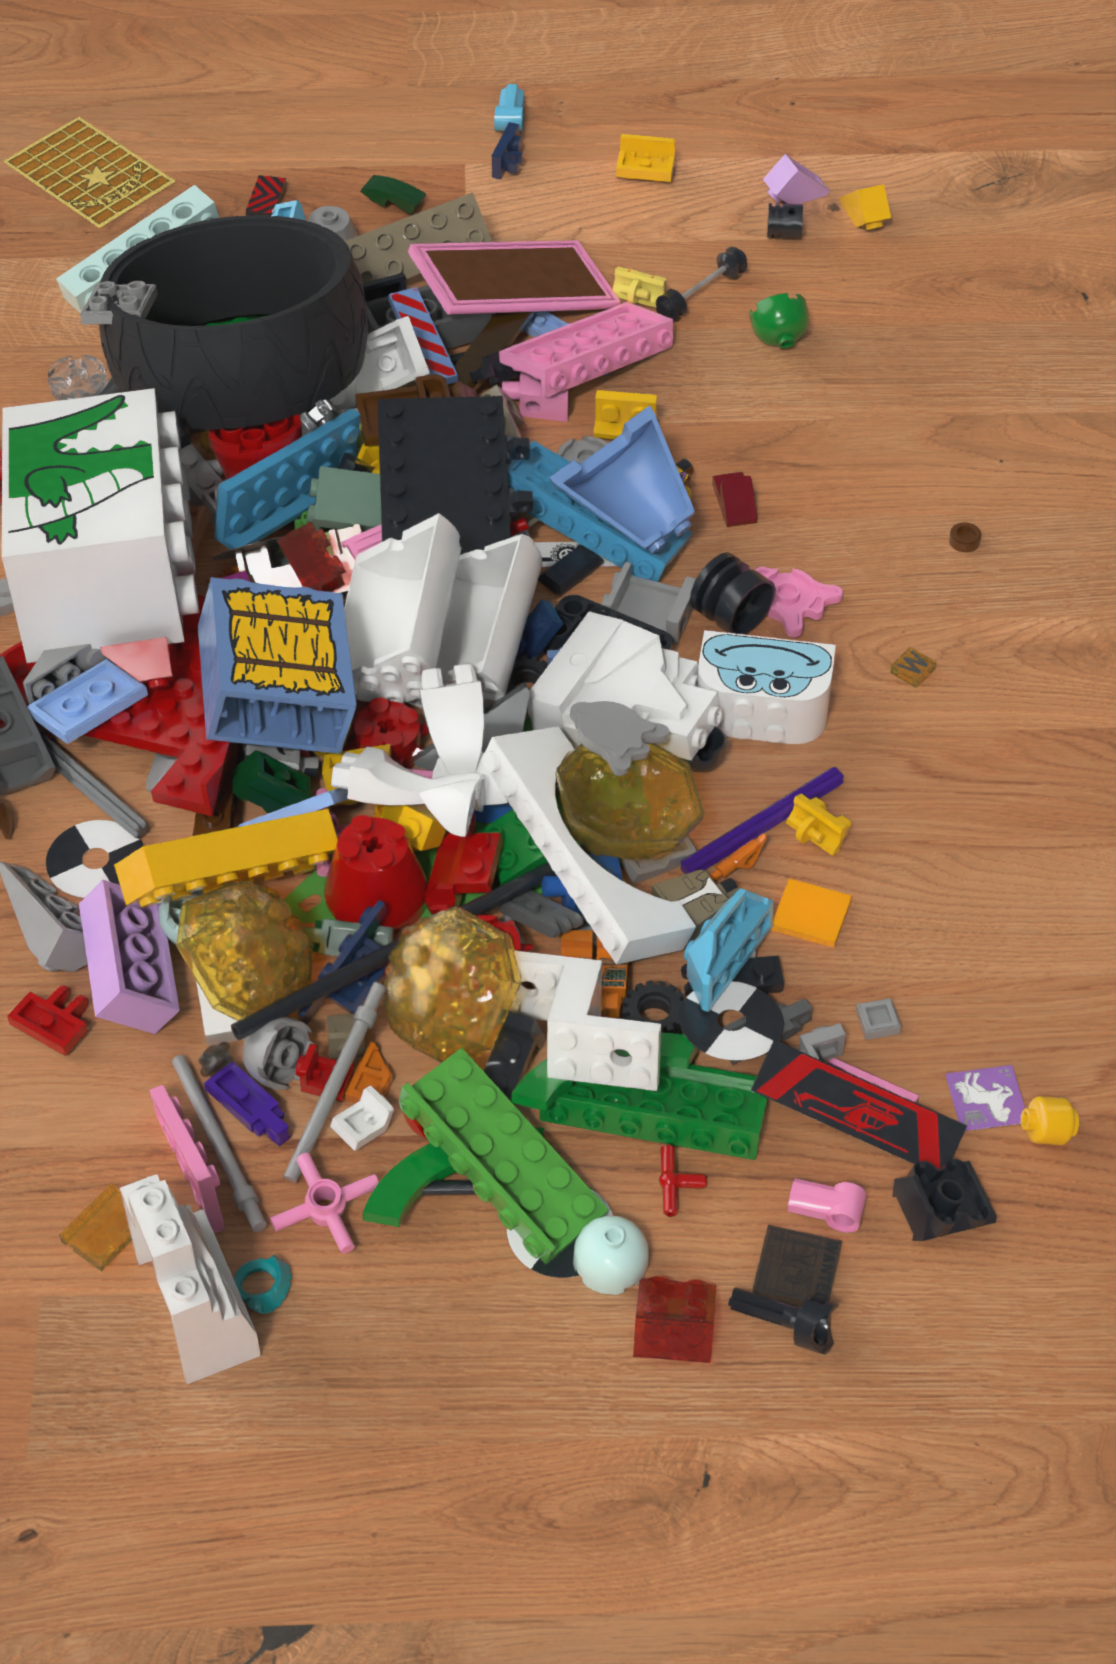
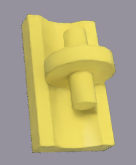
M619 266L615 269L613 291L618 298L628 300L629 303L634 305L640 303L656 308L657 297L665 294L667 279Z

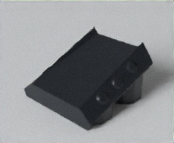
M950 1159L940 1168H936L927 1161L916 1162L907 1176L894 1179L892 1197L897 1198L913 1233L912 1241H926L996 1223L997 1217L970 1161L963 1162L958 1159Z

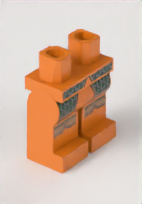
M571 930L561 933V956L592 959L593 930ZM597 936V960L602 961L601 1017L619 1019L621 1010H623V1001L626 997L628 962L616 964Z

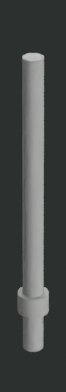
M373 983L363 1006H358L352 1019L354 1022L353 1028L283 1175L290 1182L297 1183L302 1171L296 1159L303 1153H311L367 1030L372 1029L378 1017L376 1013L377 1008L387 989L380 983Z
M178 1055L173 1058L172 1064L234 1190L233 1199L238 1209L244 1211L252 1230L260 1232L266 1228L267 1223L257 1205L259 1198L253 1186L247 1184L186 1057Z

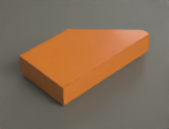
M370 1041L345 1092V1100L348 1102L358 1103L363 1090L368 1086H372L385 1098L390 1090L393 1077L387 1064L384 1063L375 1042Z

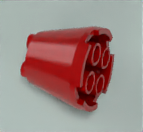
M300 414L262 425L233 429H210L208 438L210 446L228 480L301 438L302 424Z
M358 815L341 832L324 883L325 904L336 920L359 923V919L366 908L369 906L374 908L379 900L386 903L387 915L379 926L391 927L396 930L405 925L412 926L421 917L426 908L424 893L428 886L427 877L405 834L404 827L385 818Z

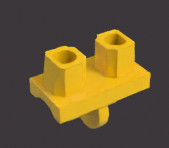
M803 794L795 796L793 801L794 807L787 818L786 824L797 831L796 840L802 844L812 841L830 855L837 854L843 839L848 836L852 825L851 821L843 815L835 817L827 812L825 803L817 797L809 799Z

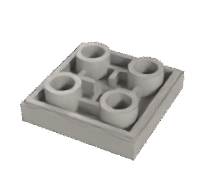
M111 281L101 282L95 287L80 314L82 324H112L113 314L111 311H107V297L100 296V294H109L110 297L116 294L119 305L118 301L114 303L119 308L131 315H137L145 319L158 295L157 287L154 284H145L143 281H133L127 285H115Z

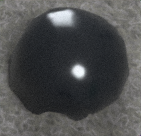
M714 727L707 737L704 747L698 750L692 760L676 756L675 758L682 767L689 771L705 772L712 770L724 758L726 735L721 729Z

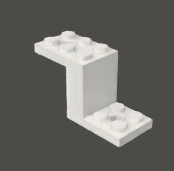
M494 948L492 954V1014L499 1015L501 1008L531 1019L548 1021L547 1078L657 1091L660 1076L661 1024L601 1017L602 961ZM521 982H532L537 989H526L521 985ZM614 1050H626L631 1056H618Z

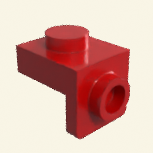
M315 1044L309 1045L306 1055H300L295 1074L300 1078L301 1092L321 1096L337 1060L319 1056L318 1045ZM351 1064L335 1099L337 1101L343 1102L345 1092L354 1075V1064Z

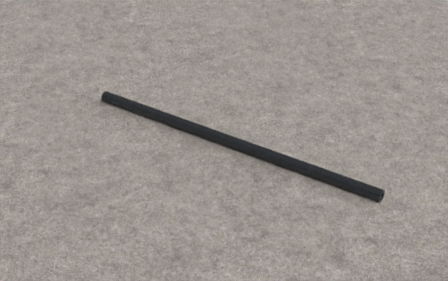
M632 818L579 846L586 854L605 852L640 834L641 827L638 821ZM546 862L491 890V892L456 908L231 1024V1030L236 1039L242 1040L258 1031L270 1021L286 1017L462 926V922L466 919L483 915L541 885L543 876H557V874L552 870L549 862Z

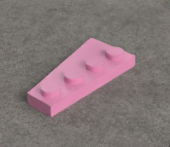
M163 1085L149 1090L156 1117L173 1153L175 1152L185 1179L189 1180L199 1209H204L214 1233L224 1230L225 1225L215 1187L220 1186V1181L212 1164L206 1166L205 1164L208 1160L201 1142H193L196 1138L188 1118L181 1119L183 1112L177 1097L170 1098Z

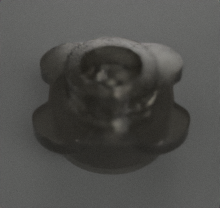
M221 1042L218 1046H210L203 1052L198 1060L200 1065H202L200 1074L203 1077H212L230 1062H234V1058L228 1052L230 1048L228 1042Z

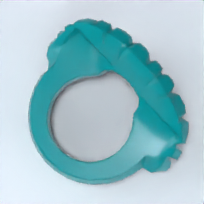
M272 1255L268 1260L255 1259L245 1263L237 1270L233 1279L242 1300L247 1303V1306L261 1314H268L274 1311L276 1307H279L282 1301L285 1300L286 1294L289 1291L288 1288L291 1286L290 1280L292 1275L289 1265L284 1263L283 1259H279L277 1255ZM254 1272H266L275 1280L272 1288L267 1292L248 1294L242 1289L245 1278Z

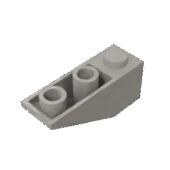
M91 644L44 650L23 682L28 704H32L108 658L101 653L100 649H92Z

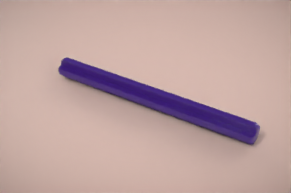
M837 767L829 768L681 860V871L688 874L709 868L752 839L757 838L762 833L787 819L793 810L795 796L803 794L809 799L815 797L819 799L843 783L844 777L842 772Z

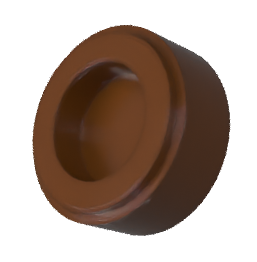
M958 523L950 530L949 543L952 548L959 552H972L980 546L982 534L980 529L974 524Z

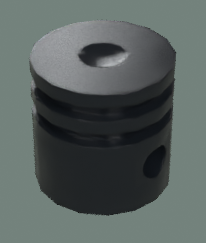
M769 203L767 238H771V235H774V238H778V235H781V238L801 239L803 204H783V206H780L779 203H776V206H772V203Z

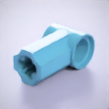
M508 84L506 88L501 89L499 106L495 107V131H504L509 122L519 124V132L523 131L524 90H521L517 84Z

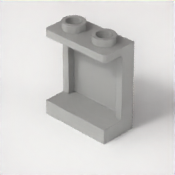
M625 562L621 572L614 574L611 585L612 591L610 594L606 593L604 595L601 605L666 631L671 635L673 644L678 645L694 610L690 603V593L696 578L686 576L682 587L679 588L633 576L632 563Z

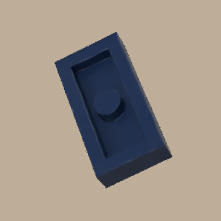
M508 123L491 155L492 178L501 180L505 171L510 173L518 172V164L523 162V155L521 153L523 137L519 136V124Z
M541 599L527 617L516 656L518 660L522 659V655H527L528 659H532L533 656L538 657L562 627L563 622L551 602Z

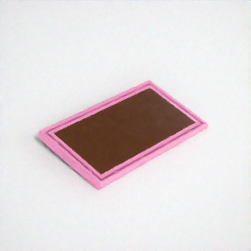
M578 240L410 244L408 250L410 257L447 315L610 309L620 305L619 298Z

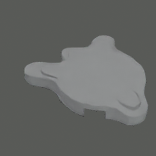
M610 701L578 702L573 704L570 710V718L575 723V727L579 732L578 740L591 752L604 758L608 762L611 771L618 776L629 772L631 761L643 760L648 757L650 747L645 743H663L668 737L669 729L667 726L646 721L634 710L620 703Z

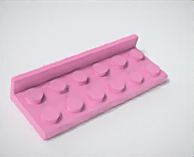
M625 302L499 351L500 363L512 367L514 371L524 372L533 376L536 380H541V395L550 397L671 348L673 345V319Z

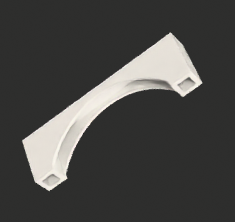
M560 727L492 737L481 760L485 769L490 773L500 788L501 793L506 797L517 817L523 823L614 962L621 964L684 950L696 929V925L679 901L670 902L638 890L603 869L580 848L563 823L555 797V782L557 775L564 774L575 749Z

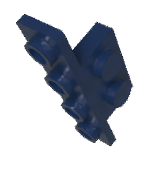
M379 900L374 908L372 906L366 908L359 919L361 926L354 935L348 934L338 949L340 955L333 964L328 962L324 966L318 979L381 948V946L371 941L370 937L387 915L386 903ZM396 960L300 1009L298 1012L299 1021L308 1025L326 998L350 1014L356 1013L358 1006H363L373 983H381Z

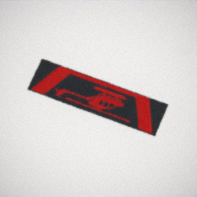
M776 1040L773 1041L751 1088V1091L913 1164L927 1161L936 1168L943 1167L947 1160L953 1159L967 1127L965 1124Z

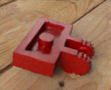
M62 985L47 1000L29 992L8 1014L7 1018L9 1024L66 1056L88 1032L86 1022L80 1020V1017L86 1011L89 1000L83 995H77L62 1010L71 997V988Z

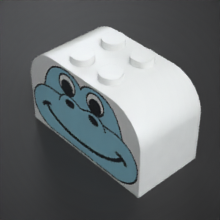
M704 630L698 664L697 687L718 693L723 715L720 724L716 727L721 729L726 737L769 741L772 743L804 744L818 738L825 730L827 724L836 645Z

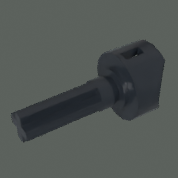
M737 1287L733 1289L732 1297L729 1298L728 1306H731L730 1310L794 1329L793 1340L794 1344L798 1347L823 1355L827 1354L833 1347L830 1316L839 1306L838 1303L810 1295L805 1299L801 1308H799L798 1306Z

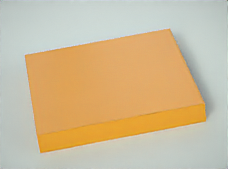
M789 878L774 916L771 931L835 948L852 900V895Z

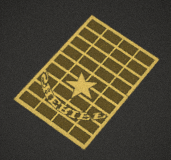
M80 117L75 118L3 161L98 228H101L176 182Z

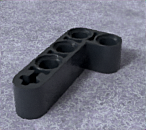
M568 595L563 597L554 608L563 625L543 651L547 655V650H559L560 647H563L588 612L621 619L657 634L663 649L672 651L673 640L671 635L664 630L582 596Z

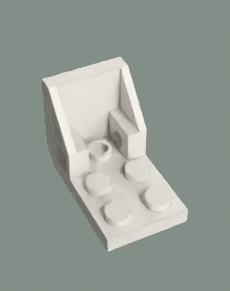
M409 316L398 319L368 334L365 359L358 376L346 389L330 399L338 410L355 408V394L412 387L416 385L415 377L430 374Z

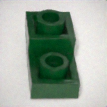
M373 175L360 191L371 201L382 207L391 201L398 208L411 215L426 196L425 192L408 183L379 175Z

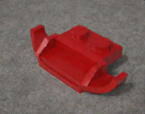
M474 811L467 835L462 837L447 831L438 847L427 890L424 893L425 902L431 915H445L458 908L463 893L491 892L503 840L500 832L476 833L477 827Z

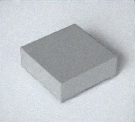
M891 998L856 1005V1014L865 1040L900 1034L901 1025Z

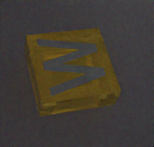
M909 647L891 665L890 673L917 688L935 671L936 661Z

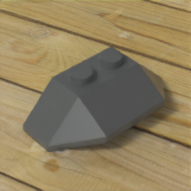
M525 682L483 709V753H485L492 737L523 731L530 697V690ZM434 743L413 756L414 763L418 768L434 770L439 758Z

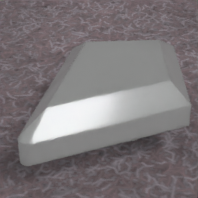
M156 753L146 781L147 791L151 793L152 789L171 768L177 758Z

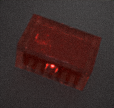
M309 522L277 540L302 587H308L317 591L333 592L345 585L341 575L346 571L337 555L332 558L330 557L326 548L331 546L322 528L316 531L312 522Z

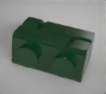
M258 750L252 752L246 757L245 761H241L233 768V793L242 801H249L262 807L267 813L312 798L310 776Z

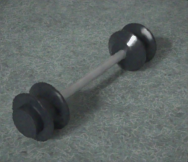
M736 247L727 248L725 253H720L717 256L716 261L719 269L682 295L674 289H669L666 291L665 296L660 295L657 297V313L673 319V322L676 321L678 315L682 316L687 312L686 298L720 274L729 279H735L739 273L745 272L747 269L745 253Z

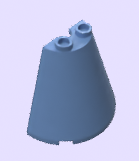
M650 406L624 424L621 435L585 461L578 464L574 459L549 477L554 487L644 550H649L652 555L664 548L667 544L665 540L674 533L678 537L692 526L689 519L695 513L656 415Z

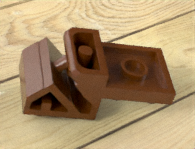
M439 374L415 377L416 386L355 394L357 411L361 414L360 425L365 446L379 444L377 399L478 396L477 392L459 381L449 389L446 378Z

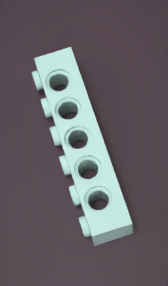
M193 185L56 278L64 299L81 314L93 290L100 283L105 270L119 255L137 243L161 232L199 221L219 218L214 201Z

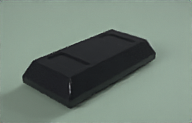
M580 544L542 573L538 581L561 597L602 565L604 560L595 552Z

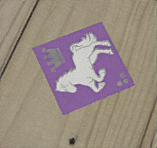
M1012 1065L945 1074L958 1121L967 1125L965 1131L1021 1124V1113L1025 1106Z

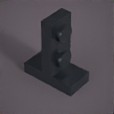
M501 1008L496 1020L501 1029L484 1073L512 1102V1092L523 1079L534 1049L541 1051L546 1037L534 1019Z

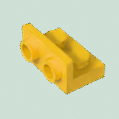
M597 390L593 436L605 439L617 438L622 434L624 424L648 406L653 409L657 416V395Z

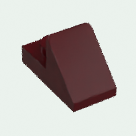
M743 472L713 476L712 486L726 527L757 523L751 476H744Z

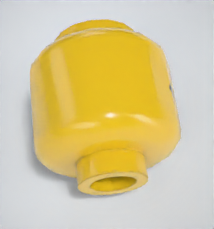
M1039 1096L1032 1099L1028 1108L1023 1109L1021 1113V1127L1023 1130H1026L1028 1138L1035 1144L1065 1145L1078 1132L1079 1114L1065 1098Z

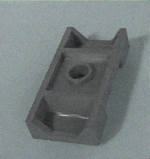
M1 656L0 719L6 724L4 728L0 729V795L52 780L55 765L4 657Z

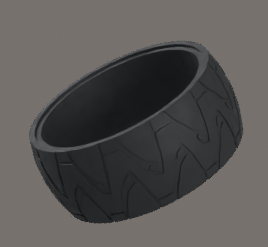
M247 215L216 218L179 226L147 238L124 251L107 267L100 280V283L111 281L115 285H127L133 281H143L145 284L156 285L158 295L145 319L137 315H131L119 308L114 303L118 301L119 305L116 294L112 297L109 294H100V296L107 297V311H111L113 314L112 324H99L101 346L109 372L119 392L155 388L159 413L175 411L178 427L233 429L283 420L315 408V403L320 399L323 401L332 399L354 381L363 367L368 325L367 305L359 270L346 242L332 230L310 221L307 222L306 220L283 216ZM272 314L232 324L196 326L236 316Z

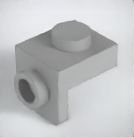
M840 1023L829 1027L821 1026L812 1032L800 1035L798 1050L821 1061L843 1055L846 1034Z

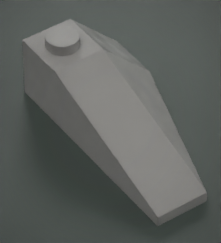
M1 861L0 874L27 946L38 958V964L51 972H57L58 969L74 972L87 965L81 916L77 914L80 910L79 907L73 902H67L55 896L56 889L29 868Z

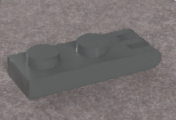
M531 890L499 906L500 913L550 938H555L560 935V932L566 933L571 931L572 927L577 928L583 924L579 913Z

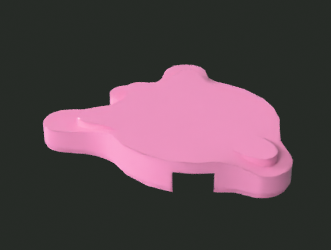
M758 567L755 569V571H758L774 582L776 588L775 598L767 616L779 621L789 637H798L803 633V618L810 617L813 620H820L823 617L825 606L839 603L842 600L843 590L839 586L819 583L801 570L792 568V573H778V568Z

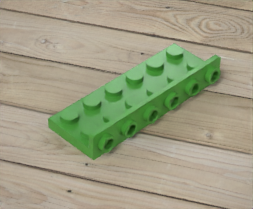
M463 1048L459 1049L412 1086L406 1083L401 1087L399 1105L404 1114L409 1119H416L424 1128V1134L433 1146H440L449 1156L448 1160L452 1168L458 1174H465L473 1183V1189L482 1201L486 1203L489 1201L498 1211L497 1214L502 1224L507 1229H514L523 1239L522 1242L525 1249L532 1257L536 1259L539 1257L545 1264L549 1263L576 1241L583 1227L594 1219L608 1215L609 1209Z

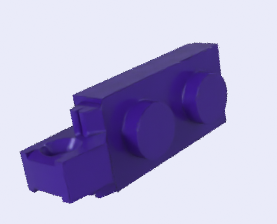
M230 1062L204 1082L205 1090L252 1133L254 1132L259 1137L265 1133L279 1147L290 1139L288 1133L289 1126L282 1120L285 1116L280 1110L279 1103L234 1062Z

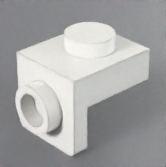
M368 1086L363 1090L358 1103L333 1117L330 1127L356 1151L386 1132L394 1108L384 1096L380 1095L372 1086Z

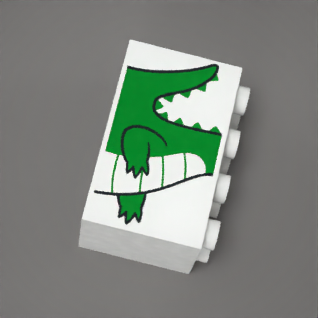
M155 388L3 408L2 561L27 663L37 662L44 650L91 644L92 649L101 650L100 647L161 637H167L173 643L184 642L183 615L199 613L194 578L196 566L191 540L193 529L188 503L190 501V491L185 463L181 464L179 453L181 442L175 411L159 413Z

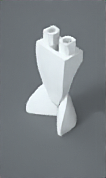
M472 663L453 665L456 683L443 685L440 667L422 670V688L419 689L421 704L428 730L439 755L433 770L432 779L452 774H484V805L508 803L506 797L501 793L500 788L481 761L484 756L482 752L484 728L483 695L481 681L477 680Z
M366 747L360 755L349 752L343 755L341 764L336 763L333 767L331 786L348 789L347 799L381 805L425 804L447 831L454 835L465 837L473 811H483L485 775L480 773H464L430 779L404 768L392 760L383 749Z

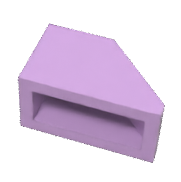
M786 154L763 179L770 188L767 191L768 194L778 203L783 200L788 204H801L827 196L831 192L817 174Z

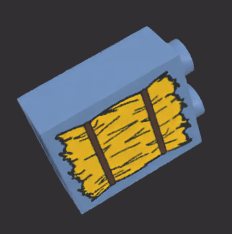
M211 577L198 623L206 739L341 754L356 709L342 593L317 591L308 587L293 588L253 583L244 579L229 580Z

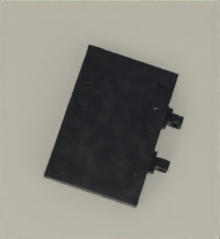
M503 396L377 399L382 542L389 538L401 540L403 531L437 514L445 517L460 535V555L477 549L484 550L485 546L511 538L510 517L517 516V513L533 512V492L524 490L513 492V488H508L507 464H510L511 460H529L530 442L529 438L505 436Z

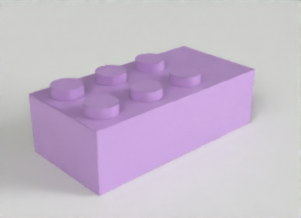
M102 880L79 903L95 1017L156 1034L180 1011L168 938L159 925L158 910L160 903L146 908H141L139 903L126 906L121 886Z

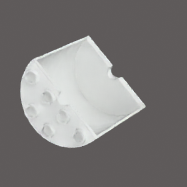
M440 514L403 531L401 540L389 538L356 555L344 612L355 698L357 700L370 702L372 699L380 697L399 703L415 700L420 697L419 689L422 688V670L436 668L461 552L458 531L451 522Z
M520 534L485 546L484 550L477 549L462 554L459 557L436 668H441L443 685L456 683L453 665L472 663L476 678L481 681L483 709L503 697L507 691L542 568V557L532 538ZM420 697L407 702L423 709Z

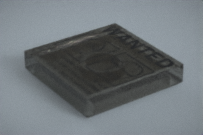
M768 1225L752 1292L801 1307L805 1299L810 1295L830 1301L842 1241Z

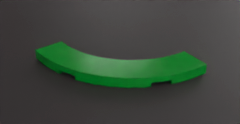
M661 1032L660 1066L688 1070L698 1048L690 1043L685 1035ZM614 1050L618 1056H631L626 1050ZM545 1059L529 1071L512 1092V1103L547 1112L559 1095L572 1086V1081L547 1078V1059Z
M534 1127L544 1138V1128ZM429 1143L401 1160L383 1177L370 1195L363 1210V1221L400 1227L409 1208L422 1194V1190L436 1179L440 1181L456 1173L449 1163V1156L440 1146L435 1147Z

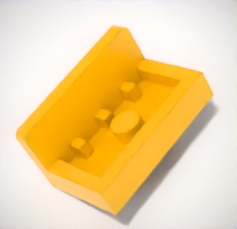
M621 134L616 177L671 182L675 164L676 140L673 138Z

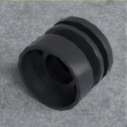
M726 552L713 558L702 569L692 587L690 603L693 609L702 613L706 618L712 621L715 620L716 625L727 633L747 635L763 621L769 612L775 598L776 588L774 582L758 571L750 570L748 564L741 561L735 555Z

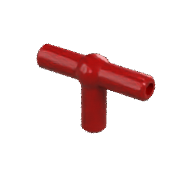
M664 1145L660 1148L661 1175L659 1176V1184L662 1187L663 1214L673 1217L678 1214L677 1188L704 1189L707 1186V1176L697 1173H676L675 1147Z

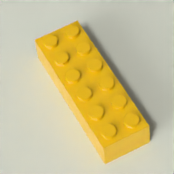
M329 809L143 846L114 866L126 906L139 903L141 908H146L161 903V898L171 896L172 901H178L191 897L193 895L192 892L201 889L203 894H210L224 889L223 885L233 883L234 888L249 885L254 882V878L263 876L264 881H270L284 876V872L293 870L294 875L314 869V865L330 860L328 855L334 852L338 839Z

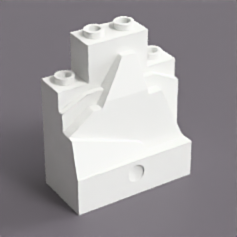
M592 612L587 613L530 689L527 707L532 730L559 726L575 749L578 757L607 765L609 764L604 758L591 752L578 740V729H576L575 723L570 718V710L573 704L598 701L616 702L634 710L646 721L667 726L669 733L665 742L645 743L650 747L648 757L643 760L631 761L629 771L641 773L647 763L653 760L656 751L692 760L698 750L704 747L707 737L713 728L720 724L723 715L718 693L697 687V661L681 658L678 652L661 648L660 638L657 634L621 619Z
M157 1174L120 1187L137 1262L139 1265L153 1261L158 1285L170 1311L186 1383L190 1384L261 1356L256 1330L204 1209L193 1213L190 1204L178 1206L168 1184H166L165 1180L160 1181Z

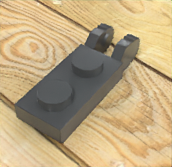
M320 399L315 403L316 407L309 413L304 412L300 415V418L307 428L313 431L338 417L341 413L335 405L327 400L323 401Z

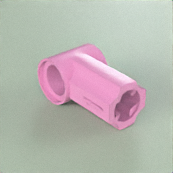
M795 1178L790 1192L787 1212L826 1220L827 1224L834 1230L851 1233L859 1229L867 1194L862 1187L853 1183L842 1182L836 1184L835 1187Z

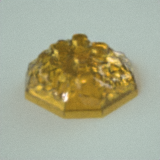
M645 743L650 747L648 757L643 760L631 761L629 772L618 776L611 771L608 762L604 758L580 744L556 768L555 772L562 805V816L571 836L586 844L588 850L597 857L605 855L628 860L661 859L665 855L671 854L697 828L705 814L688 762L655 743Z
M249 880L231 882L187 900L181 905L176 946L213 1009L238 1021L312 983V963L315 958L313 950L315 945L305 933L302 922L296 915L291 913L289 905L280 899L276 890L269 887L262 888Z
M459 907L441 910L433 916L422 917L420 923L411 926L406 932L401 934L398 945L389 955L390 963L385 968L386 977L383 982L386 987L384 1005L390 1028L407 1045L424 1053L440 1064L461 1048L472 1059L492 1050L521 985L511 936Z

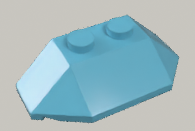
M739 888L719 908L711 920L707 919L701 933L695 941L691 940L688 943L684 953V959L687 961V978L702 1010L707 1012L711 1010L773 927V900Z

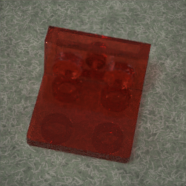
M660 1276L640 1279L633 1357L711 1363L716 1285L697 1279L687 1282L671 1281Z

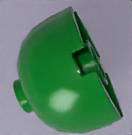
M788 293L773 295L759 301L756 304L757 310L754 313L750 310L749 316L755 335L763 343L785 349L792 347L805 334L809 325V313L806 299L802 295L796 294L797 299L789 298Z

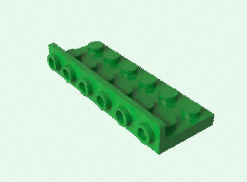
M690 1064L688 1070L660 1066L657 1091L572 1081V1086L559 1095L547 1112L540 1110L539 1119L549 1123L755 1160L768 1098L751 1091L757 1076Z

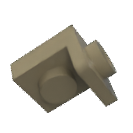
M355 1013L327 1016L330 1059L339 1058L353 1028L354 1022L352 1019ZM365 1036L355 1058L363 1057L366 1051Z

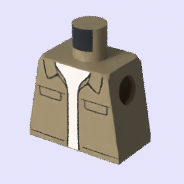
M697 870L652 885V896L670 902L679 901L696 925V929L688 941L689 943L691 940L695 941L701 933L705 921L712 919L719 908L738 890V886L732 878H727L716 884L706 871Z

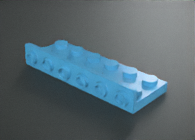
M351 408L219 484L214 538L231 550L257 543L302 516L303 512L309 509V504L315 505L316 497H310L312 478L318 479L320 466L338 468L345 452L356 456L361 414Z
M533 440L530 443L529 460H513L507 466L508 488H513V492L516 490L533 492V512L526 513L623 568L625 562L632 563V574L636 577L659 582L664 570L689 542L693 533L687 530L678 537L674 533L665 540L667 542L666 546L652 555L649 550L641 548L552 485L549 477L569 464L570 461Z

